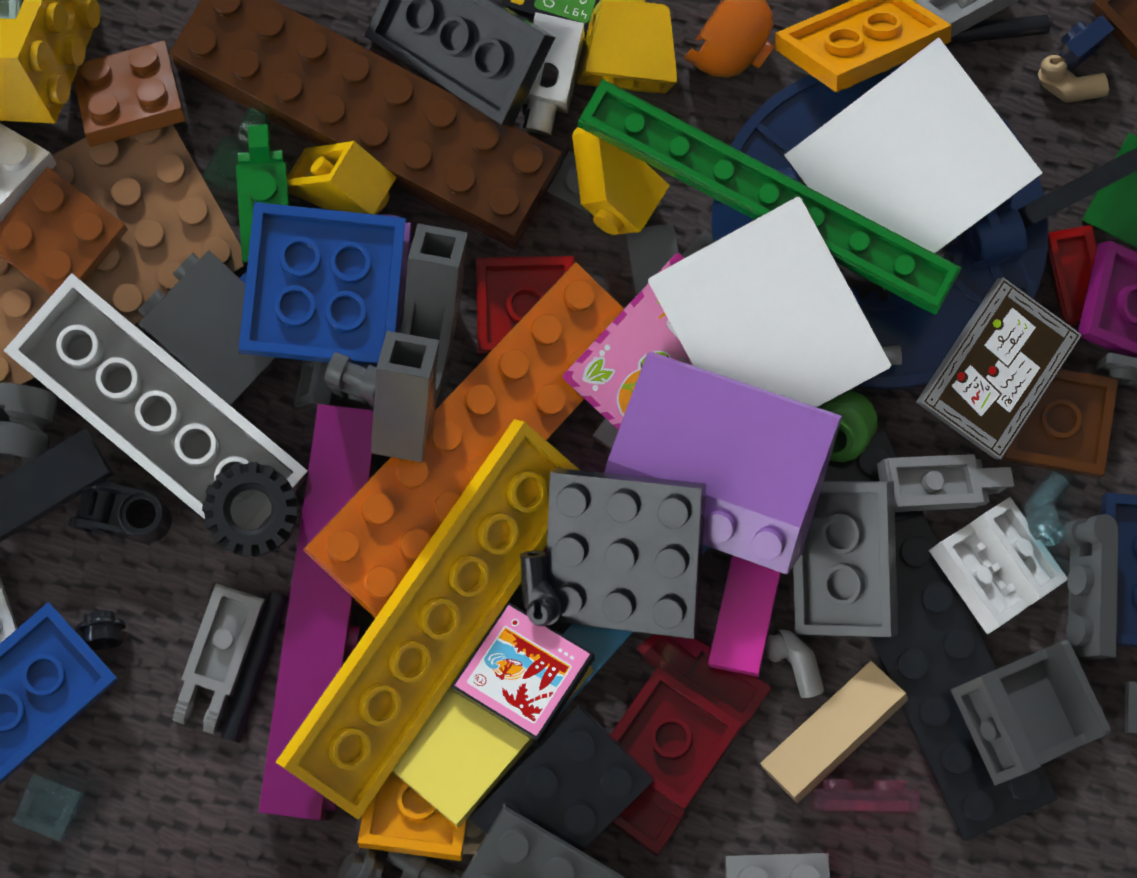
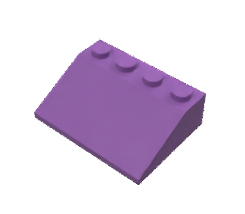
M650 351L646 355L608 457L604 473L705 483L703 545L788 574L803 553L842 416Z

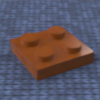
M165 40L83 62L78 67L74 83L83 127L90 147L186 121Z
M46 167L1 221L0 257L52 296L71 273L85 283L128 229L123 222L49 167Z

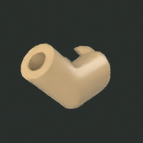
M1050 55L1042 60L1041 68L1038 71L1039 82L1042 87L1063 102L1073 103L1108 96L1109 85L1105 73L1076 77L1067 69L1068 65L1064 62L1065 59L1063 57Z

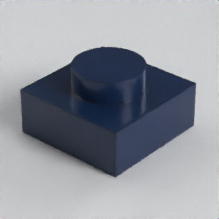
M1102 15L1088 26L1081 21L1061 39L1065 46L1058 56L1065 59L1064 62L1068 65L1067 69L1071 72L1102 47L1115 28Z

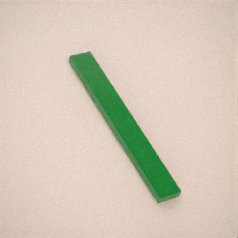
M604 79L601 80L578 120L579 128L754 220L788 201L800 197L837 264L935 316L961 270L960 266Z

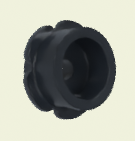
M93 611L84 615V622L79 623L75 627V631L95 651L120 646L123 643L122 629L126 628V623L121 619H115V613L112 611ZM109 639L106 644H102L99 640Z

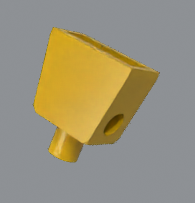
M600 0L591 14L576 75V84L598 87L601 80L604 79L623 90L667 93L677 82L669 7L664 4L645 2V0Z

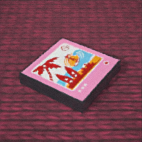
M508 602L451 687L455 693L540 744L595 660V655L548 625L543 627L534 625L529 620L526 612Z

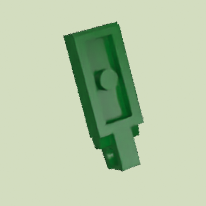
M268 124L247 125L249 152L238 153L236 176L243 265H248L254 202L290 206L287 165L284 162L282 150L271 151Z

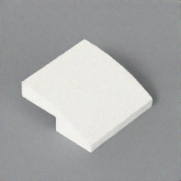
M1011 497L985 512L970 524L929 550L987 635L1068 579Z

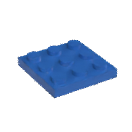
M254 202L239 354L329 363L333 354L338 352L351 357L350 363L377 367L386 332H395L406 218Z

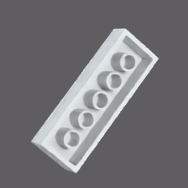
M72 273L3 350L204 519L202 506L207 496L205 492L209 484L212 485L217 479L215 476L221 471H227L234 464L239 463L241 465L248 464V462H258L261 465L271 466L280 474H283L295 492L307 479L308 470ZM257 490L241 492L235 497L231 505L233 521L238 527L245 530H256L263 527L271 516L272 507L269 498Z

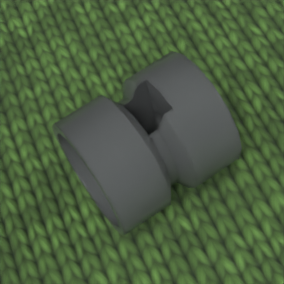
M0 382L1 462L14 463L15 456L22 457L21 465H25L48 451L50 437L44 432V429L54 423L59 398L56 394L37 387Z

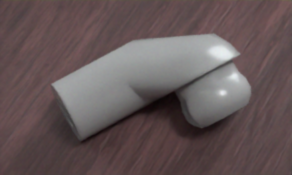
M778 630V634L767 637L765 651L768 659L772 662H779L787 658L792 666L801 698L814 697L825 691L815 654L801 639L790 630Z

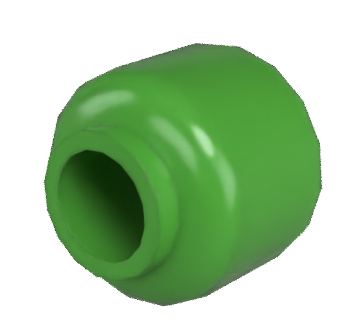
M848 390L817 407L842 416L829 461L844 463L856 459L865 451L872 441L878 425L877 413L873 404L864 395Z

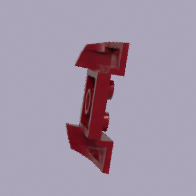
M653 634L636 648L643 659L656 669L611 733L653 775L654 780L612 824L657 857L686 816V810L741 729H745L772 689V687L755 676L709 667L708 661L712 647L696 637L691 639ZM703 653V657L701 658L695 669L692 671L690 676L687 677V674Z

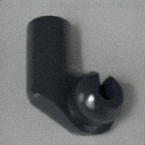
M543 551L523 552L520 554L522 603L527 610L529 620L534 625L540 627L552 625L560 617L561 601L547 580L546 554Z

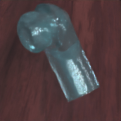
M1050 471L1024 506L1030 534L1034 539L1040 540L1045 546H1055L1065 536V527L1059 523L1055 504L1070 487V483L1055 471Z

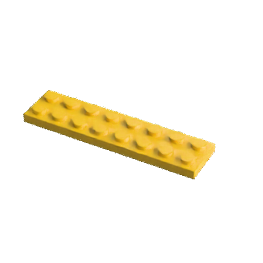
M517 419L512 421L275 762L358 820L520 585V554L526 551H543L546 547L550 472L555 468L579 470L526 422Z

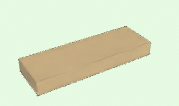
M870 661L760 764L767 774L798 804L908 701L907 694Z

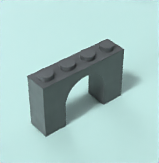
M424 224L417 225L408 256L400 333L386 332L376 367L371 453L417 462H422L460 315L467 232Z

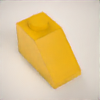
M577 127L572 134L581 205L594 216V223L608 234L618 235L641 232L670 185L646 162Z
M355 141L305 148L288 175V189L290 194L326 210L376 215L386 206L390 197L388 191L397 177Z

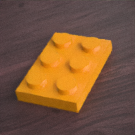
M851 0L776 32L775 50L837 93L910 60L938 37L944 44L951 42L952 25L913 0Z

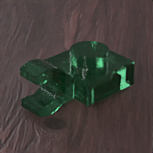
M249 107L241 122L237 139L222 135L202 175L204 181L238 196L236 165H238V153L249 152L247 125L268 124L269 128L271 122L267 121V114Z

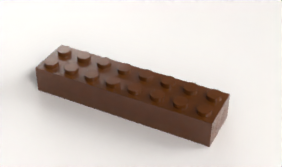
M201 0L169 52L177 70L182 74L318 146L355 141L397 177L392 184L393 186L514 250L547 195V190L562 165V151L514 126L510 127L499 124L461 98L275 0Z

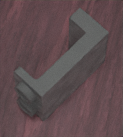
M210 250L201 258L192 253L173 273L179 282L166 295L157 289L138 309L144 316L138 327L152 336L195 377L231 405L275 357L239 354L245 283Z
M1068 640L1058 642L951 689L994 785L1027 774L1050 760L1111 733V728L1105 718L1102 707L1098 703L1081 667V663Z

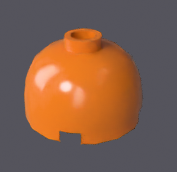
M721 0L695 39H704L705 43L699 52L691 48L684 56V59L699 70L722 78L738 76L751 64L759 69L775 46L774 43L768 40L774 22L773 14L767 1L724 0L723 2Z

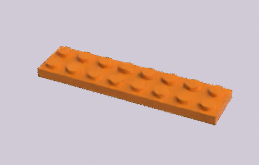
M577 262L574 263L436 408L422 462L390 457L306 545L303 551L376 618L512 421L517 419L526 422L540 436L547 440L584 400L563 379V374L624 308Z

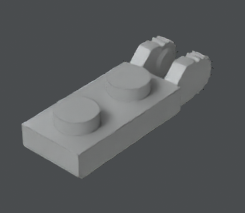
M216 583L181 678L184 684L172 719L174 722L184 725L187 719L190 718L199 686L214 691L210 706L204 716L203 731L213 735L216 733L228 701V696L232 697L266 603L265 599Z

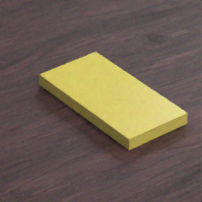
M592 666L589 667L570 698L593 673ZM450 686L392 772L459 828L534 741L455 693Z

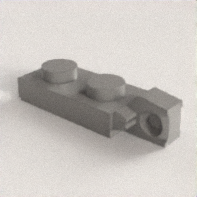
M975 454L887 458L877 464L879 480L894 481L895 512L976 508L977 506L990 503L988 495L998 494L1007 488L1014 487L1011 467L983 468L981 459H976Z

